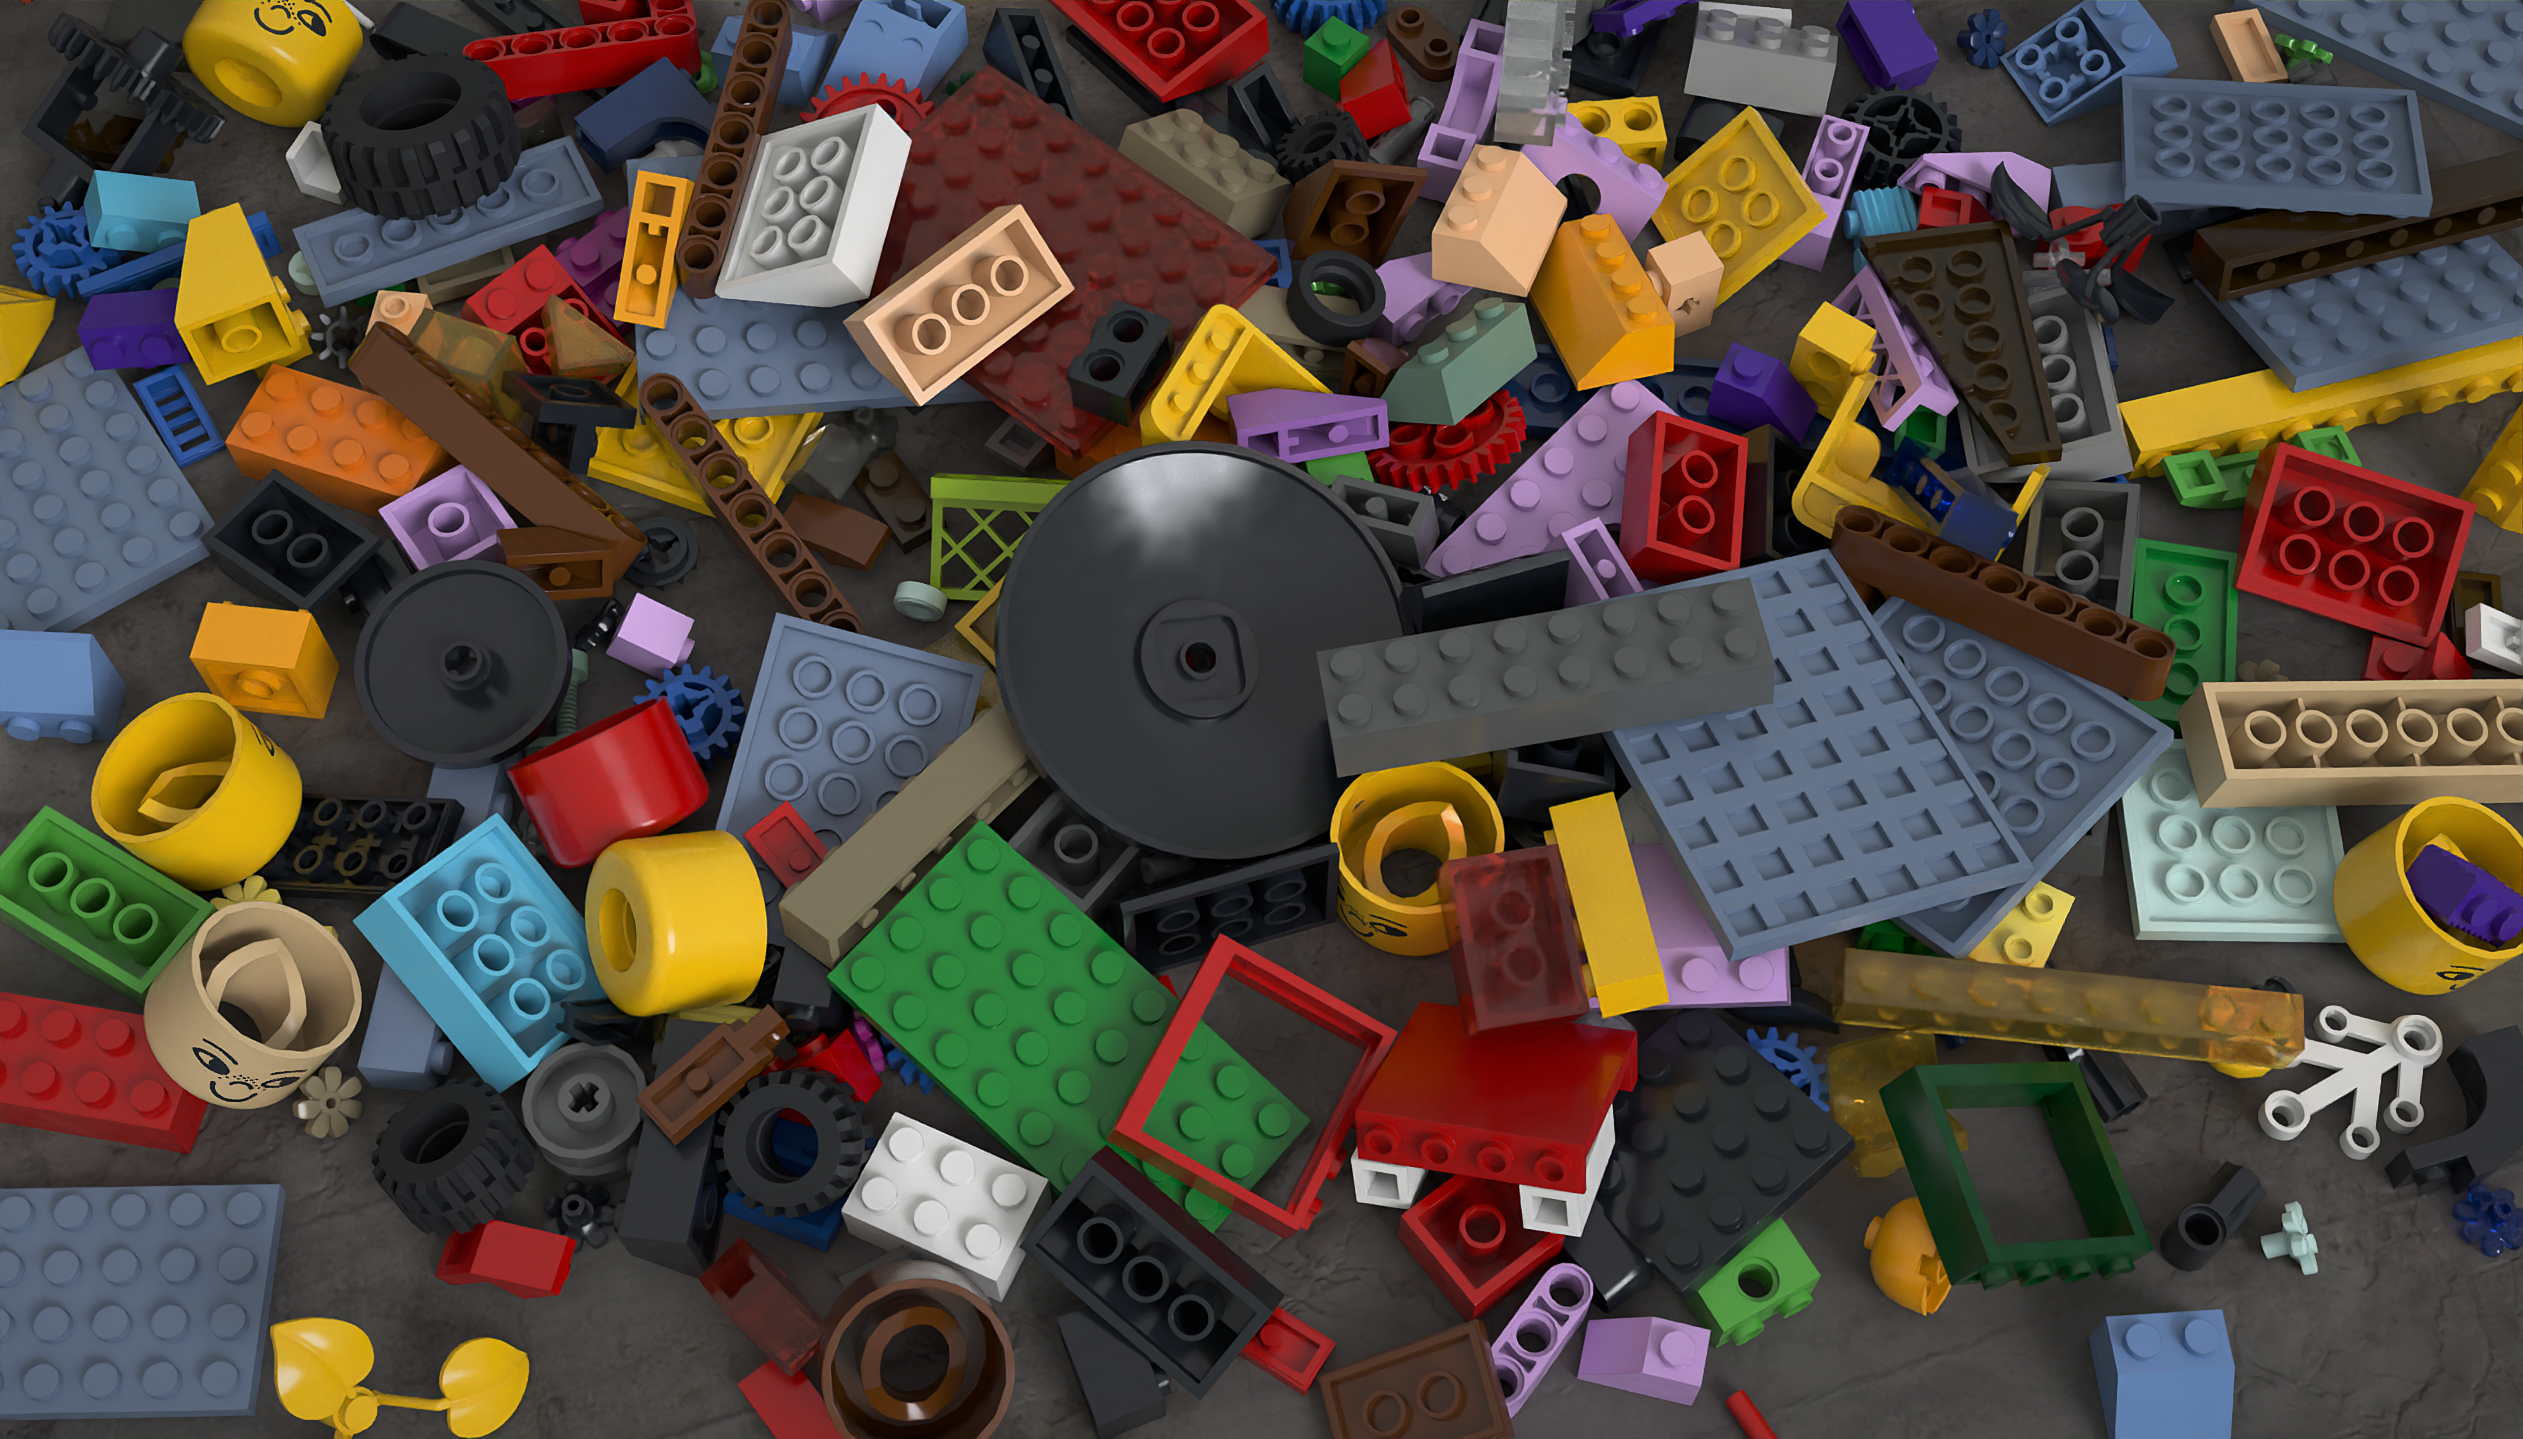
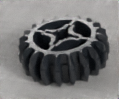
M1896 83L1888 91H1885L1877 84L1870 94L1860 91L1854 102L1847 103L1840 119L1870 127L1852 182L1861 181L1863 192L1867 189L1875 190L1880 188L1883 190L1886 187L1892 189L1898 186V178L1923 154L1962 153L1960 150L1962 146V130L1957 128V115L1947 114V102L1934 103L1932 91L1923 96L1917 94L1914 85L1908 91L1900 90ZM1896 138L1900 139L1899 146H1895ZM1912 192L1913 197L1919 200L1920 195Z

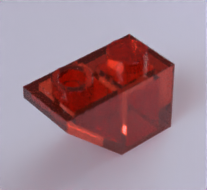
M742 1237L699 1278V1281L723 1312L791 1378L818 1352V1343L824 1322L780 1267Z

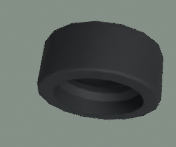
M1338 249L1320 250L1308 256L1299 268L1287 290L1286 305L1292 321L1303 334L1317 343L1340 348L1347 347L1353 340L1366 339L1385 309L1386 291L1381 277L1372 266L1355 254ZM1329 282L1339 285L1348 291L1358 302L1361 314L1346 316L1333 312L1324 306L1314 295L1311 283Z

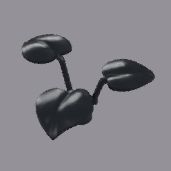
M2004 161L1996 166L1990 182L1994 204L2003 218L2026 238L2035 240L2040 236L2045 242H2051L2103 222L2104 228L2099 232V235L2109 250L2091 268L2088 274L2081 266L2068 258H2063L2056 265V274L2060 283L2079 305L2089 309L2090 314L2105 328L2112 327L2119 319V309L2115 298L2130 314L2143 324L2153 325L2160 320L2164 312L2174 303L2175 299L2150 287L2122 267L2136 246L2162 224L2159 214L2146 199L2135 194L2116 211L2108 205L2098 214L2053 230L2046 213L2008 175ZM2117 254H2119V256L2117 257V259L2113 262V261H2112L2113 258H2114ZM2101 271L2106 280L2111 283L2113 295L2096 282Z

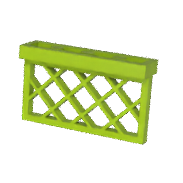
M937 473L932 476L930 498H933L930 586L943 592L948 599L980 601L996 585L988 573L1007 556L1012 559L1015 553L1014 549L1018 547L1019 542L1025 535V533L1022 534L1013 544L1009 545L989 523L1003 510L1016 511L1031 526L1034 519L1028 512H1041L1052 498L1073 480ZM945 507L965 508L979 523L960 543L944 527ZM977 509L995 511L985 519ZM982 529L1004 551L984 570L963 548ZM945 539L953 549L943 557ZM958 553L977 576L964 588L942 587L943 565ZM982 580L990 589L972 587Z

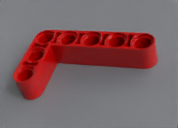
M647 0L649 17L479 39L467 44L462 52L463 55H468L474 61L478 59L485 63L500 76L509 100L620 86L664 56L677 69L682 67L690 75L698 72L702 67L697 22L691 0Z

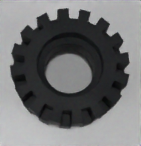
M1333 109L1330 115L1327 110L1320 111L1316 119L1312 115L1304 118L1306 123L1302 126L1298 123L1292 126L1293 134L1285 133L1281 138L1283 144H1278L1277 158L1293 188L1298 181L1332 159L1367 162L1366 156L1370 155L1368 145L1354 118L1349 112L1345 111L1342 113L1340 109Z

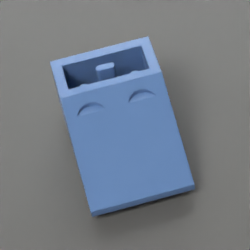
M862 0L816 98L824 102L828 99L825 90L827 84L832 86L837 92L843 90L842 77L844 76L848 77L853 86L859 85L862 72H866L870 84H876L881 73H886L890 87H893L900 78H903L906 83L907 94L917 87L921 89L923 103L969 45L965 6L952 0ZM888 114L893 120L895 119L894 115Z
M2084 0L1999 58L2048 127L2120 101L2119 91L2122 76L2163 78L2178 68L2170 41L2138 0Z

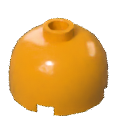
M1911 1196L1892 1206L1884 1218L1874 1217L1867 1229L1864 1247L1871 1250V1272L1875 1284L1885 1296L1905 1308L1927 1316V1312L1933 1314L1938 1310L1946 1298L1951 1284L1918 1196Z

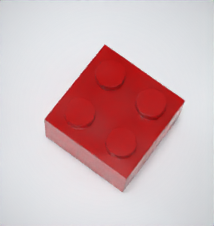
M1459 1174L1454 1175L1403 1213L1400 1218L1398 1239L1466 1322L1482 1318L1559 1259L1565 1239L1563 1234L1523 1228L1519 1184Z

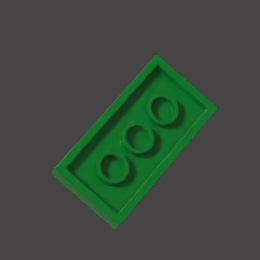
M2138 538L2130 618L2169 635L2175 641L2177 650L2163 696L2153 701H2138L2124 696V699L2170 727L2174 732H2181L2177 712L2202 682H2235L2238 590L2233 589L2238 553Z

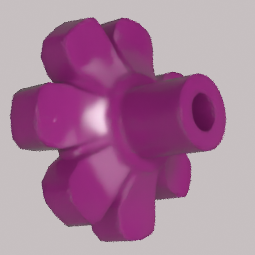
M852 1007L853 1028L851 1029V1035L867 1060L871 1063L876 1074L885 1071L888 1061L880 1045L881 1041L875 1027H871V1024Z

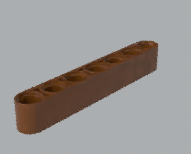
M750 0L745 10L676 249V261L682 288L689 296L696 299H709L717 295L715 288L762 136L768 133L793 44L790 7L786 0ZM722 183H730L726 186H719ZM710 224H719L716 227H706ZM699 265L708 266L704 269H694V267Z
M376 321L347 362L350 370L537 527L551 526L611 545L613 549V583L619 582L648 542L644 533L407 335L385 322Z
M657 373L648 377L642 383L639 390V400L648 428L787 613L796 618L865 635L861 618L684 384L677 377L668 373ZM662 399L676 401V404L667 410L653 408V405ZM691 437H700L706 440L697 449H687L682 446V443ZM719 476H730L735 479V482L727 488H716L711 485V482ZM750 514H757L765 518V521L755 528H747L740 524V521ZM780 553H786L795 558L794 562L786 567L778 568L769 563L770 559ZM808 593H818L825 597L824 602L816 607H806L799 603L800 598Z
M1851 505L1838 510L1835 516L1829 550L1846 575L2128 698L2138 701H2153L2163 696L2177 650L2175 641L2169 635L1871 508Z

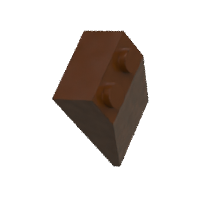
M1332 159L1296 183L1282 212L1289 258L1306 260L1308 256L1320 250L1338 249L1355 254L1373 267H1380L1428 178L1427 169Z

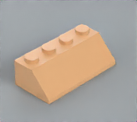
M1022 205L996 207L845 319L843 324L870 364L916 406H922L1075 290Z

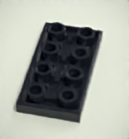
M302 793L299 816L290 836L277 854L253 875L263 877L267 883L266 890L276 889L281 897L375 902L452 845L465 807L456 799ZM244 879V881H243V883H242V887H243V888H244V884H245L246 879Z

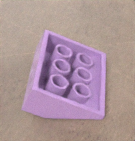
M1664 844L1628 845L1663 968L1670 1001L1669 1003L1636 1011L1707 1007L1791 1006L1788 946L1729 962ZM1562 861L1560 874L1565 873ZM1559 896L1557 951L1559 1009L1567 1013L1601 1012L1597 997L1585 998L1578 966L1588 963L1586 952L1574 953L1566 920L1576 918L1574 905L1563 908Z

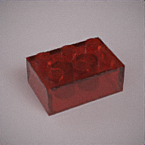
M1558 844L1447 860L1434 873L1466 1039L1575 1022L1591 1012Z

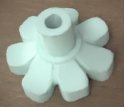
M2297 1201L2286 1203V1213L2282 1214V1232L2261 1236L2264 1253L2267 1259L2290 1254L2301 1265L2304 1275L2317 1273V1262L2314 1256L2315 1253H2318L2317 1243L2313 1234H2306L2308 1227L2303 1217L2301 1205Z

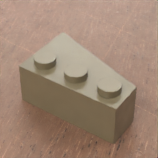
M1225 279L1210 309L1218 304L1234 308L1316 379L1342 378L1346 347L1334 348L1323 345L1301 332L1292 321L1286 305L1288 288L1262 285L1248 280ZM1314 293L1324 306L1335 313L1346 316L1361 314L1356 300Z

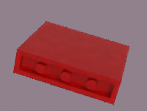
M1420 1001L1355 1109L1358 1158L1584 1195L1587 1190L1586 1157L1618 1090L1632 1092L1638 1080L1637 1031Z

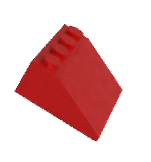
M1047 0L1162 103L1234 79L1270 52L1267 16L1248 0Z
M2278 442L2259 451L2245 497L2233 589L2426 650L2440 631L2477 504L2290 444Z

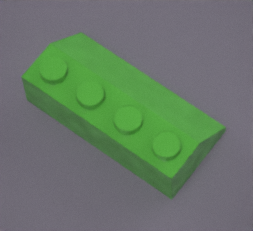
M47 805L40 810L0 856V920L143 1008L149 988L155 977L205 921L218 911L213 904Z

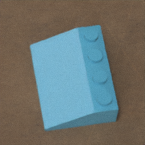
M495 813L386 892L353 920L354 924L485 1083L492 1085L499 1094L530 1073L542 1060L550 1056L572 1038V1036L555 1029L556 1023H563L566 1010L560 1007L561 1002L608 998L598 981L591 962L586 938L585 919L498 813Z

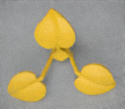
M305 1317L279 1322L270 1327L274 1349V1382L281 1404L289 1413L298 1418L318 1420L336 1429L334 1439H352L353 1434H357L370 1427L376 1419L377 1406L380 1405L431 1411L447 1409V1425L453 1434L465 1438L481 1437L495 1431L510 1418L521 1402L528 1382L529 1360L527 1353L496 1338L478 1337L461 1343L451 1351L445 1360L439 1376V1386L445 1397L428 1399L384 1394L377 1390L370 1391L358 1385L372 1369L374 1352L369 1337L357 1326L334 1318Z

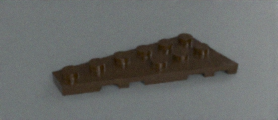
M1996 220L1860 237V252L2008 467L2061 461L2062 443L2010 224L2006 220Z

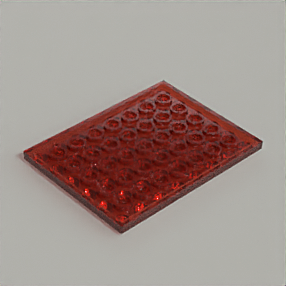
M987 64L907 134L912 142L869 298L854 302L861 307L866 305L996 207L1021 204L1075 290L959 378L1078 462L1118 423L1073 406L1070 383L1067 382V371L1074 356L1077 354L1082 355L1090 343L1092 329L1097 319L1102 315L1106 317L1116 299L1172 320L1175 351L1151 389L1153 391L1159 385L1199 319L1209 309L1218 304L1230 306L1235 310L1241 307L1278 271V258Z

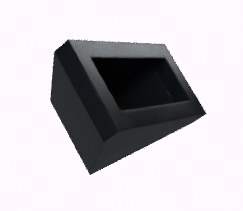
M1262 61L1227 86L1228 118L1279 162L1277 146L1278 144H1283L1281 138L1285 133L1293 134L1291 127L1296 123L1300 126L1302 125L1268 61Z

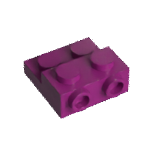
M628 205L618 212L606 210L601 213L595 220L592 231L579 240L575 237L564 240L558 247L555 257L622 338L635 329V323L613 319L630 221Z

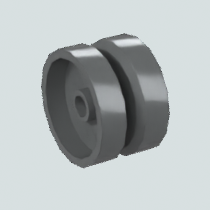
M585 1042L561 1047L542 1060L527 1080L521 1103L525 1127L554 1172L571 1182L578 1180L584 1185H605L623 1180L627 1177V1159L630 1148L633 1144H639L643 1128L639 1117L640 1106L635 1099L638 1094L649 1086L644 1072L632 1056L612 1044L591 1046Z

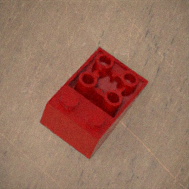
M544 244L538 246L468 298L460 315L490 352L512 372L593 378L607 385L629 368L636 355L634 350Z

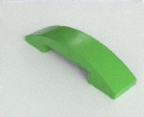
M2342 425L2299 432L2290 442V445L2362 467V463ZM2206 449L2163 457L2160 465L2179 504L2205 509L2243 507L2259 451L2263 449L2212 458L2209 450Z

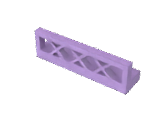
M1866 264L1831 305L1850 315L1848 310L1862 296L1857 315L1852 317L1868 326L1876 325L1875 330H1877L1871 351L1876 353L1877 356L1869 372L1877 375L1883 355H1889L1884 375L1877 378L1868 395L1882 427L1894 432L1919 404L1946 417L1959 403L1948 378L1874 270ZM1903 385L1906 391L1905 394L1891 406L1896 387Z

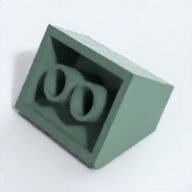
M1499 297L1481 300L1474 305V310L1464 318L1448 325L1446 332L1435 341L1420 347L1417 350V355L1399 368L1380 398L1385 399L1387 403L1388 421L1455 426L1535 360L1538 356L1525 303L1503 302V299Z

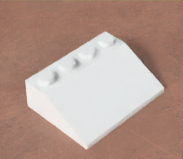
M878 103L762 136L715 288V293L720 298L827 308L869 298L912 142L910 137Z

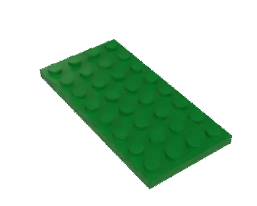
M980 819L826 977L825 982L1031 1172L1049 1179L1050 1189L1059 1197L1089 1159L1107 1144L1212 1234L1233 1211L1106 1140L1180 1000L983 820ZM1200 1019L1141 1131L1250 1191L1310 1123L1311 1119Z

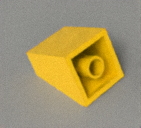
M239 202L214 209L207 214L189 220L174 322L207 386L304 350L267 262Z

